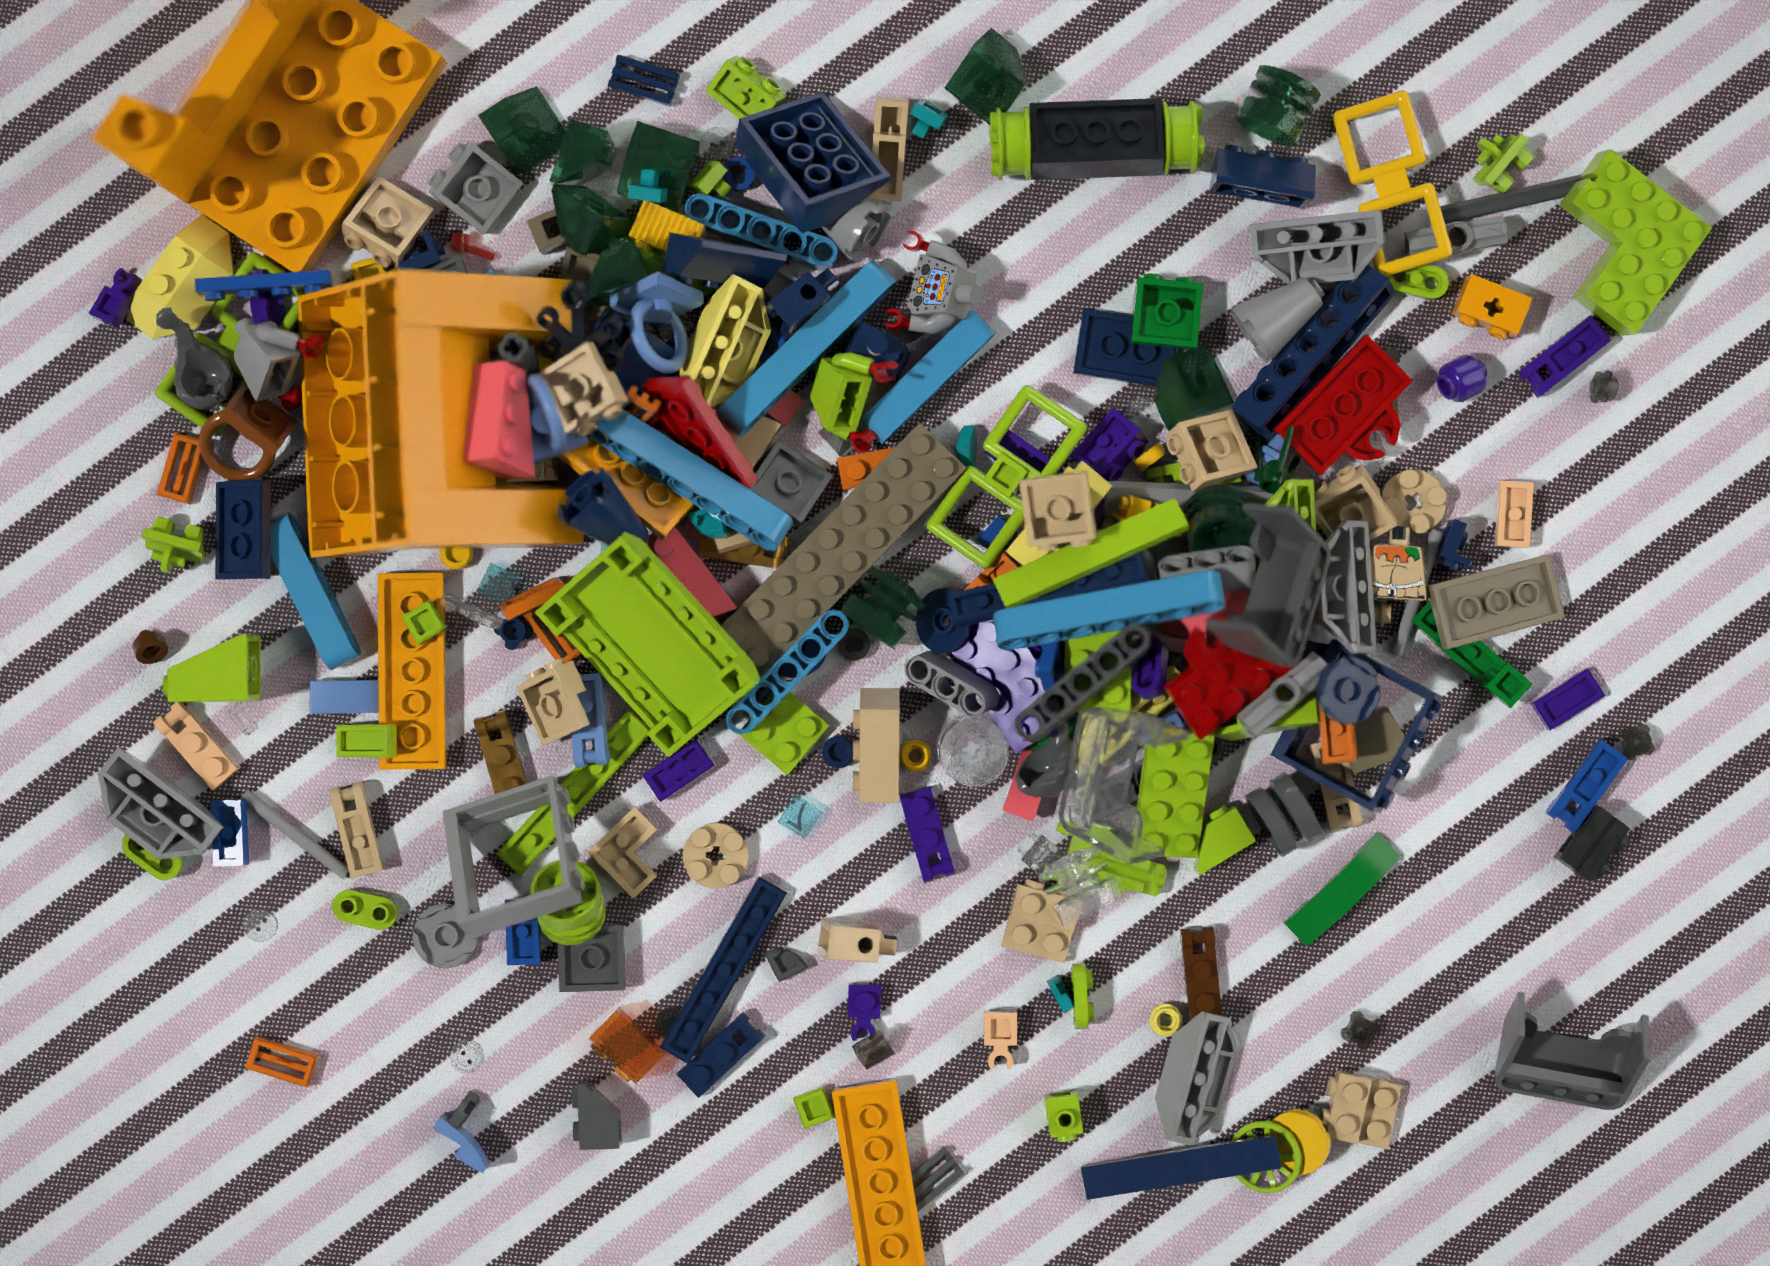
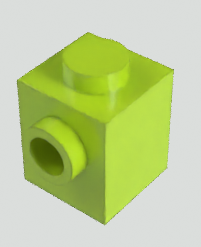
M1071 1090L1043 1094L1050 1137H1057L1058 1142L1076 1140L1077 1134H1083L1077 1091Z

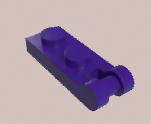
M1590 315L1517 373L1523 380H1528L1533 387L1531 391L1539 398L1611 340ZM1543 365L1551 374L1545 380L1537 372Z
M931 787L899 795L924 883L931 882L933 877L945 874L946 877L956 875ZM939 852L942 862L929 865L927 856Z

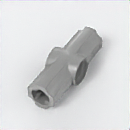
M1503 215L1468 222H1453L1446 225L1448 234L1450 231H1458L1464 238L1463 245L1461 246L1451 244L1452 255L1508 243L1507 226ZM1432 228L1404 233L1407 256L1437 247Z
M1312 652L1284 677L1276 679L1266 692L1237 715L1242 726L1256 739L1282 716L1293 711L1300 701L1316 689L1320 674L1327 664L1320 656ZM1280 689H1289L1294 697L1288 702H1282L1277 699L1275 693Z

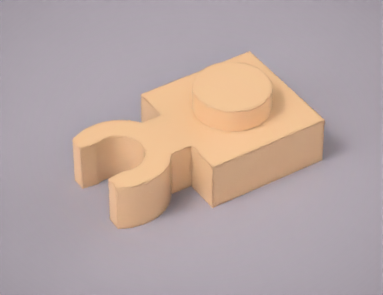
M984 1011V1046H993V1050L988 1056L990 1069H994V1060L1000 1055L1006 1057L1007 1069H1011L1013 1066V1057L1008 1051V1046H1017V1011Z

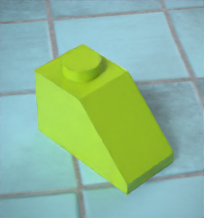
M1224 804L1208 814L1210 820L1206 821L1203 825L1198 858L1195 859L1193 867L1197 874L1202 875L1256 841L1236 807L1231 806L1227 808Z

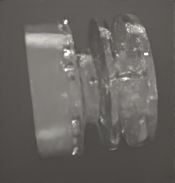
M960 713L948 719L940 728L936 739V755L943 769L954 781L968 787L985 786L995 781L1005 770L1009 759L1008 742L1003 732L993 721L984 715L969 717ZM968 740H972L974 744H979L978 747L974 748V754L969 755L966 750H962V748L967 747Z
M1100 845L1075 850L1053 861L1050 866L1037 875L1041 883L1055 878L1057 881L1056 884L1044 890L1046 895L1062 892L1064 898L1053 906L1062 926L1083 919L1124 897L1115 876L1099 879L1097 875L1109 865L1107 860L1094 865L1090 861L1103 853Z

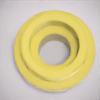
M1164 1003L1156 1006L1151 1011L1149 1023L1156 1034L1168 1037L1181 1028L1182 1015L1175 1006ZM1163 1014L1171 1016V1022L1166 1026L1161 1025L1159 1021Z

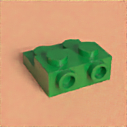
M1152 273L1138 277L1135 283L1131 344L1196 350L1198 346L1203 283H1195L1196 280L1190 277H1177L1176 281L1164 280L1162 275Z

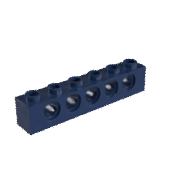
M1367 265L1357 279L1340 281L1333 291L1328 292L1323 297V305L1283 347L1270 364L1264 366L1259 371L1256 380L1251 386L1238 395L1232 409L1240 421L1269 441L1276 433L1273 430L1275 426L1331 370L1396 294L1389 278ZM1360 296L1356 301L1349 302L1353 297ZM1338 321L1336 325L1328 327L1331 322ZM1317 345L1313 351L1306 352L1311 346ZM1296 370L1291 376L1285 377L1289 371ZM1275 394L1271 400L1264 402L1267 396Z

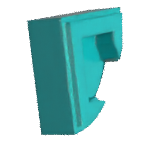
M964 425L956 444L959 461L965 467H975L977 438L975 425Z
M702 509L688 512L693 525L703 535L714 539L728 538L726 525L722 521Z
M1054 976L1046 982L1063 1013L1074 1008V1003L1060 978Z

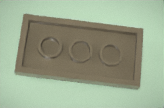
M1549 554L1427 586L1443 650L1565 618Z

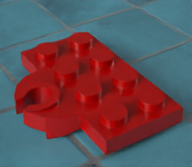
M1364 335L1273 430L1284 440L1288 427L1293 426L1294 432L1290 447L1318 475H1322L1343 453L1352 459L1363 461L1382 458L1385 456L1384 452L1373 448L1370 445L1369 437L1373 431L1380 430L1385 435L1386 442L1391 446H1395L1401 424L1398 414L1390 404L1413 380L1368 335Z
M690 376L648 378L643 383L641 388L650 395L649 400L651 403L655 399L661 402L657 411L646 422L647 425L658 432L660 430L666 432V437L747 488L752 487L758 478L751 469L750 462L741 454L734 443V438L725 430L717 418L716 411L707 403L700 392L699 385Z
M1221 613V615L1210 616L1206 620L1225 622L1229 616ZM1195 626L1187 642L1184 641V655L1190 667L1166 684L1164 689L1194 736L1201 741L1266 692L1276 679L1284 677L1294 667L1279 666L1231 649L1218 637L1214 642L1206 644V634ZM1301 656V659H1300L1299 663L1304 660V658H1303L1302 656Z

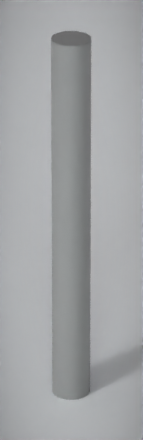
M1431 529L1424 550L1427 583L1444 535L1443 532ZM1407 601L1390 653L1403 657L1414 625L1411 620L1417 615L1421 601Z
M247 790L240 799H246V804L249 808L344 880L349 874L348 866L252 792Z

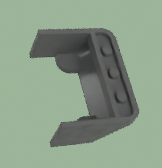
M1244 503L1242 509L1257 524L1251 534L1250 544L1255 554L1261 559L1243 616L1231 615L1225 622L1207 620L1205 626L1231 649L1279 666L1295 667L1301 659L1330 565V548L1292 507Z
M1518 991L1504 1019L1495 1068V1085L1503 1091L1603 1110L1619 1109L1626 1103L1650 1061L1649 1016L1642 1015L1633 1032H1627L1618 1028L1611 1029L1601 1036L1599 1042L1537 1030L1538 1021L1536 1017L1525 1011V993Z

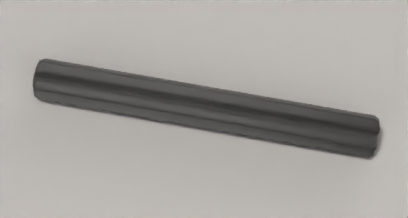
M1580 174L1440 207L1444 222L1448 224L1566 197L1577 181L1584 179L1580 177Z

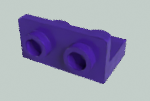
M1113 408L1070 454V457L1077 464L1084 461L1106 481H1118L1128 464L1142 455L1149 441L1140 428Z

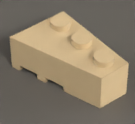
M860 688V710L853 709V729H860V741H853V760H859V772H853V791H859V803H899V688Z

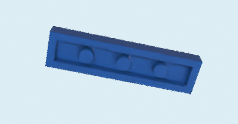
M329 270L195 279V291L200 297L205 296V301L225 300V295L238 294L239 299L258 298V293L272 292L273 297L291 296L293 290H305V294L333 287L332 274Z

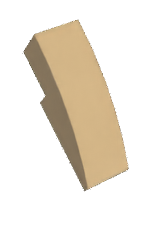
M876 97L872 153L891 175V179L869 195L870 198L875 200L901 202L909 98Z

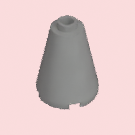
M867 197L832 223L821 228L851 261H858L866 255L862 250L868 244L874 247L884 234L891 219V216L886 212L891 211V208L883 202Z
M1302 278L1235 305L1230 311L1246 340L1253 344L1255 347L1254 351L1267 363L1283 349L1323 305L1321 298L1325 295L1314 279L1309 282L1306 278Z

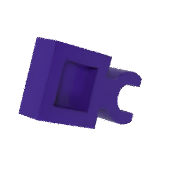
M122 268L116 271L112 288L103 287L88 313L95 319L117 329L130 310L133 301L129 297L130 294L135 292L142 282V279L134 273L130 275Z
M849 983L847 1017L857 1018V1022L851 1029L853 1041L857 1040V1031L860 1028L869 1030V1041H874L876 1030L871 1023V1018H880L881 984Z

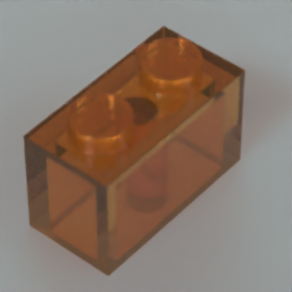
M620 1007L589 1037L593 1042L590 1045L593 1051L602 1059L608 1057L616 1065L614 1068L615 1072L626 1082L632 1080L637 1084L665 1054V1051Z

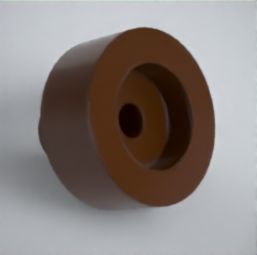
M143 630L132 644L136 659L143 664L159 662L168 653L165 638L158 632Z

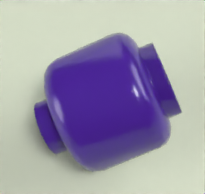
M1468 354L1460 355L1443 364L1439 369L1436 381L1437 387L1446 399H1451L1457 403L1464 402L1485 389L1487 369L1482 361L1476 360Z

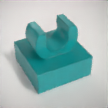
M920 99L915 103L910 113L919 119L912 133L924 139L931 127L937 130L942 128L949 114Z
M642 169L641 184L629 185L628 198L657 203L666 202L668 188L657 187L660 171Z

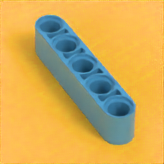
M694 194L685 203L687 218L704 224L706 230L752 247L787 254V259L818 270H830L838 261L837 245L828 237L811 231L801 233L794 225L705 194ZM704 203L709 206V212L705 217L696 218L692 215V209L696 204ZM728 214H735L740 218L739 225L734 229H727L722 225L724 217ZM758 225H767L771 229V234L767 239L758 240L753 236V231ZM792 235L798 236L802 240V245L795 251H790L784 247L785 239ZM822 246L829 247L833 251L831 259L825 262L817 260L814 256L816 249Z
M974 310L970 311L968 316L948 332L859 422L866 429L873 430L877 435V440L884 444L996 332Z
M291 513L271 521V558L323 662L330 670H333L361 655L360 646L317 559L310 558L309 543L299 523Z
M836 610L823 614L760 678L761 680L729 710L726 718L729 729L736 734H746L752 731L847 634L849 622L846 616ZM838 616L843 620L844 627L839 634L832 635L825 630V622L829 617ZM810 639L818 641L821 648L818 656L815 658L804 656L802 645L805 641ZM784 663H792L797 668V676L791 682H785L779 676V668ZM763 686L771 688L774 692V700L766 706L761 705L756 700V692ZM738 710H745L751 716V723L745 729H739L733 723V715Z

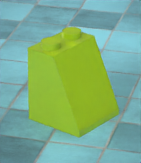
M238 635L168 668L167 676L163 677L162 682L163 694L167 695L168 702L261 701V636Z

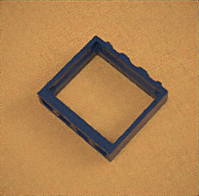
M1332 638L1322 657L1325 663H1331L1338 658L1354 657L1366 661L1375 669L1376 673L1423 697L1425 701L1373 798L1295 755L1310 725L1284 730L1270 755L1371 812L1381 813L1382 809L1386 810L1391 805L1395 797L1393 789L1397 781H1402L1409 772L1411 763L1408 761L1414 750L1419 751L1427 737L1424 731L1429 722H1434L1438 718L1443 707L1440 703L1443 696L1363 653H1351L1338 640Z

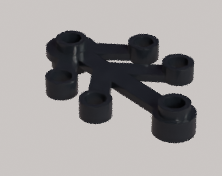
M583 281L569 282L561 293L563 305L571 310L572 335L558 321L559 313L554 307L545 306L537 315L536 319L539 326L547 329L553 335L545 336L538 345V351L543 357L549 358L553 364L564 357L559 351L561 344L570 353L586 342H593L597 349L609 338H616L623 329L621 319L615 315H609L601 323L600 328L586 339L585 306L591 298V292L588 285ZM544 314L550 316L552 321L547 320ZM607 324H612L616 330L610 329ZM545 344L551 345L554 350L548 349ZM617 345L607 346L601 356L607 370L619 366L624 358V352ZM608 353L614 354L617 359H612Z

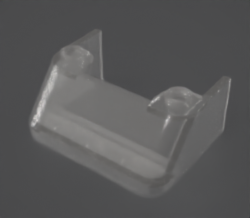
M1092 707L1081 711L1077 719L1059 810V819L1063 828L1067 832L1129 865L1164 856V848L1141 837L1143 829L1142 815L1136 807L1127 803L1138 744L1143 747H1156L1189 739L1190 732L1150 713L1104 707Z

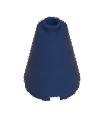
M599 468L598 473H595L592 469L585 472L567 489L565 495L569 498L565 506L561 503L559 504L557 515L565 525L608 546L624 532L642 539L647 545L648 529L609 473L604 469Z

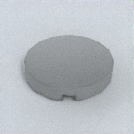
M441 903L433 905L421 913L415 923L412 938L415 950L423 961L438 968L447 969L459 966L472 956L477 948L479 936L470 938L459 927L455 904Z

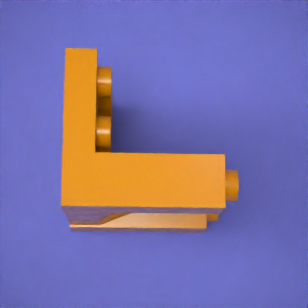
M245 0L172 113L121 93L91 140L291 272L312 271L338 232L343 221L349 215L444 70L447 62L442 55L357 0Z
M398 269L298 296L300 338L307 340L313 334H319L325 338V343L320 347L323 349V352L315 359H307L300 349L310 558H345L407 549L548 548L584 543V534L565 525L557 516L559 504L561 503L565 506L569 498L565 495L568 487L548 483L496 482L495 476L463 461L473 364L489 363V351H499L498 344L504 340L506 334L517 333L521 338L527 339L529 346L534 345L536 352H538V345L542 339L548 335L553 336L547 329L542 328L537 323V315L545 306L554 307L558 311V321L572 335L571 310L565 307L561 301V293L566 285L571 282V279ZM544 314L547 320L552 321L550 316Z

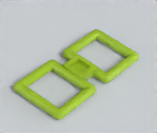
M251 252L234 276L251 275L255 268L259 270L265 269L266 274L286 272L257 252ZM293 290L292 293L298 297L305 295V290ZM237 294L225 295V300L216 301L211 309L212 317L226 326L217 341H212L200 332L195 333L194 337L197 342L207 344L211 348L219 350L222 356L230 360L232 370L243 377L234 360V353L240 339L235 330V325L240 320L226 311ZM298 299L279 325V328L291 332L298 323ZM173 364L156 388L155 395L202 428L209 417L198 409L187 405L171 391L175 386L174 378L176 374ZM244 378L241 380V382L239 383L233 394L230 396L224 407L221 409V411L226 407V405L229 403V401L232 399V397L235 395V393L238 391L241 385L245 382ZM228 423L219 426L213 436H219Z
M1030 385L1023 386L983 442L984 450L996 457L997 460L987 474H984L974 466L966 467L967 469L959 476L927 522L926 527L928 531L983 569L990 568L1024 520L1022 499L1015 495L1020 487L1019 480L1056 475L1086 432V423ZM1028 401L1071 429L1042 472H1039L999 444ZM972 481L1014 510L985 553L942 524Z

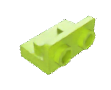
M734 56L726 60L705 90L739 119L776 107L786 97L780 91L781 87L777 82L768 77L764 78L755 70V65L742 56Z

